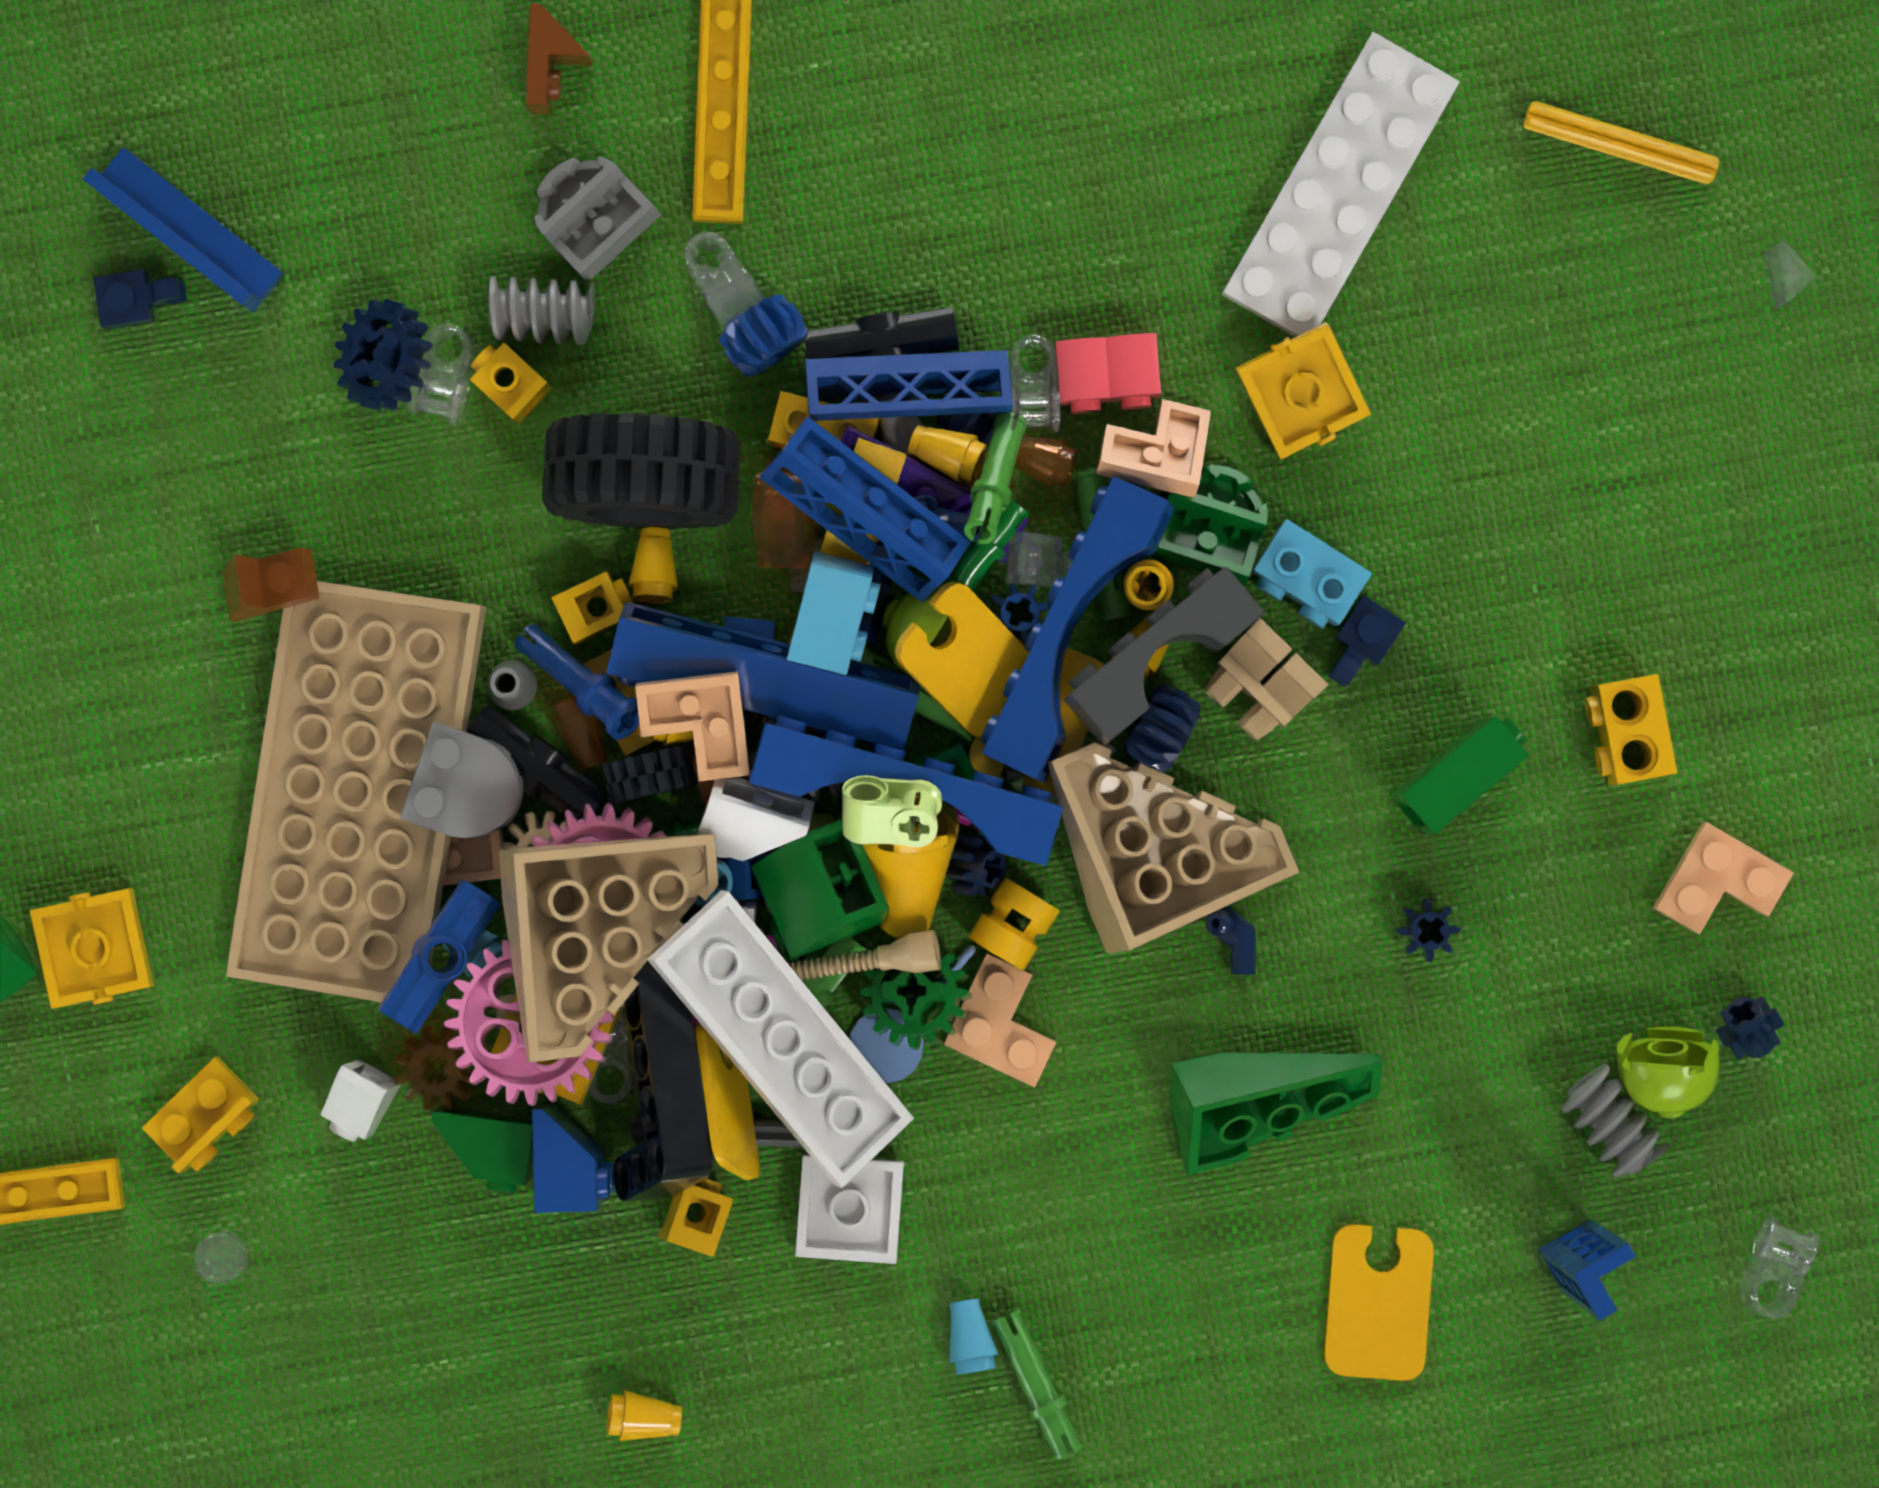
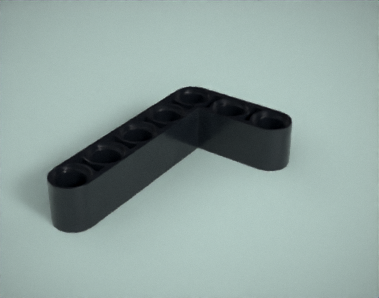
M648 960L634 976V979L639 984L624 1002L644 1142L618 1156L615 1160L613 1172L614 1185L618 1198L621 1201L674 1196L708 1178L713 1166V1153L692 1015Z

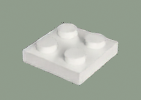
M803 1153L795 1257L896 1264L904 1161L872 1159L841 1188L833 1184L809 1154Z

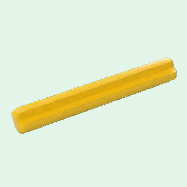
M1534 101L1528 106L1524 117L1523 126L1527 130L1703 184H1710L1714 180L1719 167V159L1716 156L1538 101Z

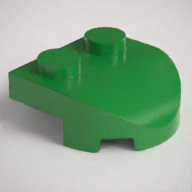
M1204 466L1201 471L1200 484L1195 498L1170 493L1168 500L1175 507V510L1152 556L1201 572L1208 568L1213 575L1227 566L1239 582L1246 586L1251 575L1262 534L1267 525V504H1262L1259 496L1252 488L1253 481L1245 474L1226 466Z

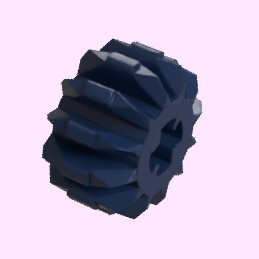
M1163 684L1154 688L1151 695L1147 698L1149 709L1135 720L1126 737L1127 740L1124 744L1125 754L1135 759L1136 763H1142L1150 769L1153 768L1159 772L1170 769L1185 747L1198 721L1200 703L1189 697L1190 694L1177 687L1172 688Z

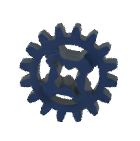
M385 299L384 303L370 300L368 311L361 308L354 310L356 319L354 325L344 322L342 328L347 337L345 341H337L335 347L343 351L342 358L334 362V368L344 370V374L337 383L339 387L349 389L347 395L349 400L359 402L362 407L378 411L381 408L393 411L397 409L398 400L407 403L412 400L411 386L423 387L424 383L418 375L421 369H430L431 363L424 360L423 355L424 352H427L433 346L432 342L422 340V336L429 327L426 323L416 321L419 314L417 310L407 308L405 304ZM392 324L394 327L388 329L385 325ZM378 381L380 385L375 387L372 383Z

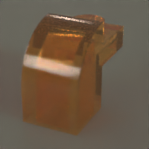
M768 456L766 467L776 456ZM784 466L780 469L781 472L794 482L802 483L800 478ZM756 473L753 492V530L760 568H810L817 539L815 520L759 478L762 473Z

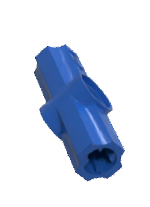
M461 879L428 932L421 935L415 941L411 950V958L377 1010L417 1034L451 980L457 978L464 971L469 952L501 904L487 893ZM439 943H445L450 951L448 963L441 969L433 970L428 962L430 950Z

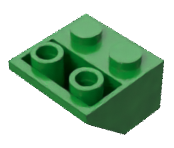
M842 819L807 832L806 836L787 843L751 866V871L789 960L882 925L890 909L862 844L854 843L843 835Z

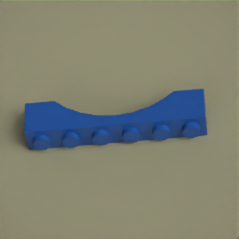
M1113 476L1108 487L1102 485L1099 488L1090 512L1095 514L1087 532L1080 531L1070 548L1068 557L1073 562L1065 579L1058 577L1049 592L1047 605L1051 606L1043 625L1036 623L1028 636L1025 650L1030 653L1022 670L1015 669L1005 685L1003 696L1008 699L1000 716L993 715L984 729L981 742L986 745L982 754L1038 781L1046 782L1050 774L1048 762L1058 757L1067 738L1061 715L1060 680L1064 656L1074 628L1088 605L1111 580L1131 565L1154 554L1175 510V507L1169 500Z
M779 715L775 725L764 722L747 780L749 783L800 797L821 787L846 782L850 778L864 775L884 779H920L929 781L937 786L945 802L955 807L979 830L992 850L1047 866L1063 806L1051 803L1052 792L1024 785L1022 793L1018 794L1002 789L1004 783L1002 778L975 771L972 780L953 775L955 765L928 757L925 758L923 766L915 765L904 761L906 751L877 743L874 753L854 747L857 737L828 729L825 739L805 734L807 723Z

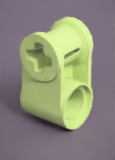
M869 775L850 778L842 787L843 835L848 840L858 844L879 843L910 847L928 845L937 835L938 821L936 816L942 807V794L937 786L929 781L920 779H884ZM919 793V805H914L915 796ZM915 821L920 822L918 833H914Z

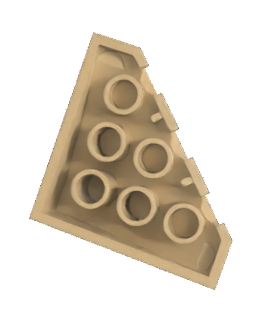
M1091 743L1048 762L1059 805L1063 806L1062 816L1087 908L1106 954L1130 951L1299 873L1279 825L1266 819H1259L1256 824L1234 814L1235 805L1204 791H1199L1194 796L1172 786L1173 777L1153 768L1150 769L1142 763L1136 764L1134 768L1110 758L1112 750L1098 743Z
M715 834L559 844L499 850L502 901L527 1062L580 1057L593 1041L587 1034L606 1011L614 1015L639 984L634 979V976L646 963L647 959L683 926L680 919L697 898L700 897L706 901L717 888L718 873Z

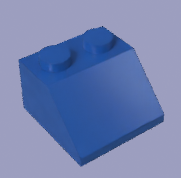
M543 1101L532 1109L535 1213L597 1211L606 1201V1198H609L610 1193H614V1163L605 1162V1149L555 1102Z

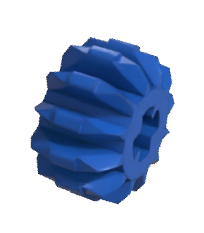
M773 295L770 298H764L754 306L751 305L747 311L738 315L734 322L727 325L726 331L722 333L719 342L725 350V355L735 368H738L745 377L755 376L758 373H764L773 365L776 366L779 361L789 356V353L799 347L801 341L805 339L808 329L802 321L803 317L792 303H789L783 295Z

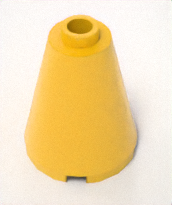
M916 795L914 805H919L920 795ZM942 802L941 810L936 816L938 821L937 835L928 845L910 847L879 843L862 844L890 908L884 923L880 926L883 931L897 940L909 933L928 931L931 926L959 832L957 812L947 803ZM915 821L914 833H918L920 822Z

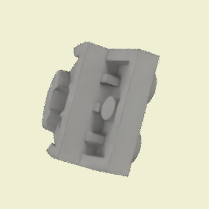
M598 156L597 160L579 162L576 158H571L551 170L537 190L540 201L538 215H534V219L545 238L588 283L661 214L622 173L617 165L604 157Z
M432 722L400 819L452 837L482 838L501 827L507 826L515 817L523 798V778L519 775L516 764L511 758L512 754L501 744L439 722Z

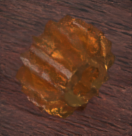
M432 1026L422 1029L424 1044L414 1036L407 1037L404 1042L414 1055L400 1053L395 1058L396 1063L409 1067V1071L395 1076L396 1083L403 1084L412 1080L414 1084L407 1091L405 1098L408 1101H412L421 1092L425 1093L422 1104L423 1109L427 1111L433 1109L437 1096H439L441 1106L445 1111L454 1108L452 1092L463 1101L468 1100L472 1096L469 1088L462 1081L471 1083L469 1078L473 1071L467 1070V1068L460 1069L455 1064L463 1055V1049L452 1050L448 1047L447 1043L452 1040L454 1030L447 1027L442 1029L439 1041ZM431 1055L434 1061L443 1057L448 1062L444 1068V1072L448 1075L446 1081H444L442 1075L435 1079L429 1075L433 1067L428 1060Z

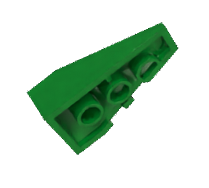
M1219 1052L1171 1064L1169 1100L1183 1164L1187 1174L1190 1175L1235 1164L1250 1157L1247 1148L1275 1136L1279 1143L1292 1137L1293 1134L1290 1129L1313 1117L1326 1121L1378 1096L1383 1067L1381 1056L1379 1054Z

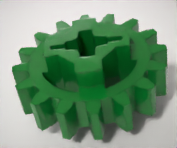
M939 944L940 957H941V954H942V946ZM952 952L941 959L940 971L943 973L947 984L933 982L929 978L930 971L915 974L902 971L893 981H888V979L896 969L881 971L879 968L878 971L870 969L864 971V974L873 983L872 987L860 989V995L872 1000V1004L862 1011L868 1018L879 1017L873 1030L877 1034L882 1035L891 1029L890 1043L899 1046L904 1037H907L909 1047L913 1050H919L921 1038H926L934 1047L938 1046L939 1037L937 1033L942 1030L954 1036L956 1030L950 1023L954 1017L966 1019L968 1016L959 1007L960 1001L972 999L971 992L959 987V984L969 978L968 973L965 970H952L959 959ZM916 983H918L919 986L926 990L925 996L917 997L916 1005H914L905 996L906 992H913ZM885 1004L898 1006L902 1010L904 1025L895 1022L891 1018ZM939 1006H944L942 1012L933 1021L928 1023V1017Z

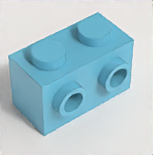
M1288 519L1281 523L1251 571V574L1259 579L1255 585L1256 588L1281 602L1284 596L1301 606L1298 614L1321 629L1327 623L1333 627L1340 625L1372 575L1370 571Z
M814 551L787 660L847 675L850 660L861 661L868 632L859 630L863 612L873 614L881 585L871 582L874 566Z

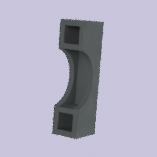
M1227 566L1215 575L1208 568L1205 569L1184 587L1190 596L1176 607L1170 600L1166 601L1146 618L1152 626L1138 638L1130 631L1107 650L1113 657L1112 660L1099 670L1091 663L1068 682L1074 691L1064 701L1102 746H1105L1149 709L1144 693V675L1147 664L1156 650L1170 643L1191 641L1208 646L1218 652L1265 613Z

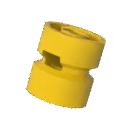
M1004 877L990 900L994 908L993 911L981 914L968 938L1024 971L1038 949L1035 941L1036 936L1047 934L1060 910ZM1011 909L1029 918L1022 931L1005 921Z

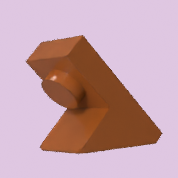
M530 3L526 104L532 114H552V100H560L562 93L561 70L554 69V65L592 66L593 62L589 54L540 3Z
M300 547L261 559L236 555L232 557L223 571L229 620L233 622L319 599L313 552L311 549Z

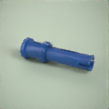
M531 624L523 629L533 638L536 644L533 645L521 634L518 635L515 642L516 650L527 656L576 697L578 709L587 716L594 715L606 725L608 735L616 740H620L631 735L640 725L637 699L634 697L627 698L616 689V682L612 677L602 673L594 674L536 624Z

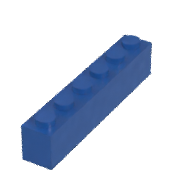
M627 601L619 617L606 674L617 676L619 682L635 687V683L738 671L743 712L748 710L763 714L767 720L775 724L779 715L807 723V726L813 727L822 736H826L828 729L857 737V739L863 740V743L872 749H875L878 743L903 751L920 691V684L907 674L850 660L847 675L787 660L790 647L788 643Z

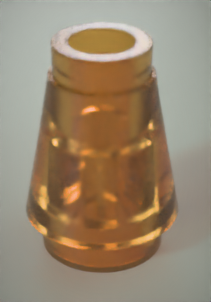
M1023 435L1014 468L1051 488H1054L1056 484L1067 487L1077 463L1078 448L1068 446V440Z
M574 695L565 697L550 705L553 717L549 720L575 761H577L580 769L595 766L608 759L600 720L594 715L587 716L583 714L577 707Z

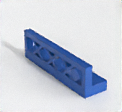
M124 147L102 174L91 168L83 178L86 183L253 313L284 275L283 272Z
M1008 350L805 359L804 394L807 397L808 416L813 421L1012 412L1013 408ZM901 390L891 402H878L873 398L892 391ZM1000 391V396L979 397L974 392ZM948 393L943 399L930 400L924 396L925 394ZM908 397H910L913 401H905V400H906ZM846 398L841 404L819 405V399Z
M808 416L802 421L783 449L759 477L921 602L949 577L970 544L968 539L964 538L959 532ZM784 466L800 478L802 483L794 482L781 472L780 469ZM825 502L834 504L843 512V515L833 512L826 506ZM866 534L874 535L883 542L884 546L876 545L867 538ZM907 565L916 567L929 578L923 581L910 571Z
M1589 1219L1538 1249L1562 1292L1600 1321L1618 1311L1599 1278L1636 1257L1626 1241Z

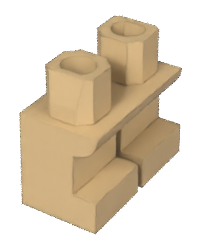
M1261 618L1252 623L1215 664L1219 669L1212 675L1203 689L1221 708H1224L1242 690L1255 704L1237 723L1255 741L1271 732L1276 726L1279 728L1286 726L1300 710L1329 685L1297 653L1292 654L1261 684L1260 681L1292 650Z

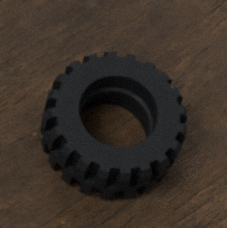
M596 413L593 415H573L571 418H559L551 424L545 433L542 501L548 512L554 516H562L563 519L579 520L590 524L634 528L660 527L666 529H695L700 527H716L719 524L725 525L733 519L738 511L741 443L734 431L729 430L725 426H716L706 421H694L690 418H673L653 414L635 415V413Z

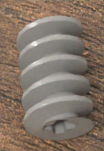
M491 276L488 290V322L496 340L503 341L511 327L515 340L524 342L531 328L535 341L544 343L552 329L557 344H564L570 331H572L576 344L585 345L592 330L594 320L595 288L593 282H591L586 296L580 295L576 281H571L566 294L561 295L557 281L553 279L550 280L546 293H540L536 278H531L526 291L520 292L516 277H510L505 291H500L496 276Z
M1603 1064L1584 1075L1567 1091L1569 1098L1561 1110L1564 1114L1577 1109L1582 1112L1574 1127L1578 1130L1592 1125L1594 1131L1586 1143L1591 1146L1603 1141L1607 1146L1599 1156L1601 1162L1613 1158L1618 1159L1619 1163L1611 1173L1613 1178H1617L1626 1174H1634L1662 1155L1669 1148V1144L1661 1143L1654 1146L1660 1136L1656 1127L1642 1129L1647 1120V1115L1644 1111L1629 1113L1635 1102L1627 1095L1616 1097L1622 1088V1084L1619 1079L1615 1078L1604 1081L1610 1068L1608 1064Z

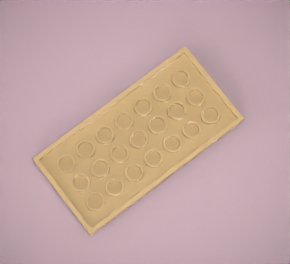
M317 581L319 599L284 608L282 613L226 977L382 1002L411 958V950L415 941L421 935L428 932L439 915L451 836L400 819L432 722H439L464 732L468 730L486 606ZM434 947L430 950V953L428 955V962L430 964V967L432 963Z

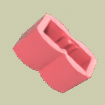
M1156 333L1081 338L1055 342L1060 406H1070L1072 414L1101 411V403L1121 401V409L1123 410L1151 407V399L1160 398L1161 385Z

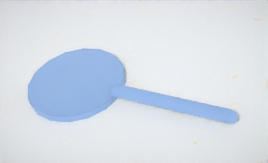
M974 945L967 946L958 956L959 960L952 969L953 971L960 970L975 954L976 947ZM943 974L936 981L941 982L942 984H947ZM886 1008L895 1022L904 1025L902 1011ZM864 1015L857 1021L850 1033L851 1042L885 1083L903 1080L916 1069L922 1058L923 1038H921L919 1050H913L909 1047L907 1037H904L899 1046H895L889 1042L891 1029L882 1035L877 1034L873 1027L879 1017L868 1018Z

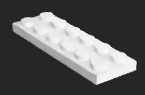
M1372 32L1224 289L1222 296L1294 337L1319 326L1460 81Z
M721 890L647 959L835 1186L843 1188L914 1119L729 891Z

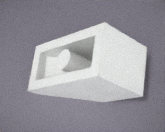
M740 777L716 779L703 812L697 835L715 834L716 857H730L745 861L806 836L815 802L751 784L746 779Z
M359 1058L342 1065L338 1071L321 1116L331 1121L328 1128L337 1135L352 1142H355L357 1137L366 1140L373 1136L402 1082Z

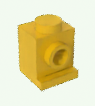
M505 343L497 350L492 345L487 346L471 364V368L476 373L469 380L518 425L552 389L547 381ZM504 369H509L514 373V380L507 387L499 386L496 381L498 373Z
M607 571L551 597L572 642L576 645H580L618 626L619 617L626 601L634 603L623 578L613 581ZM595 598H603L607 603L606 612L599 617L591 615L589 611V605Z
M704 1179L673 1196L663 1228L660 1227L657 1237L714 1257L734 1199L720 1194L723 1184ZM692 1203H699L702 1207V1215L696 1221H689L686 1216L689 1205Z

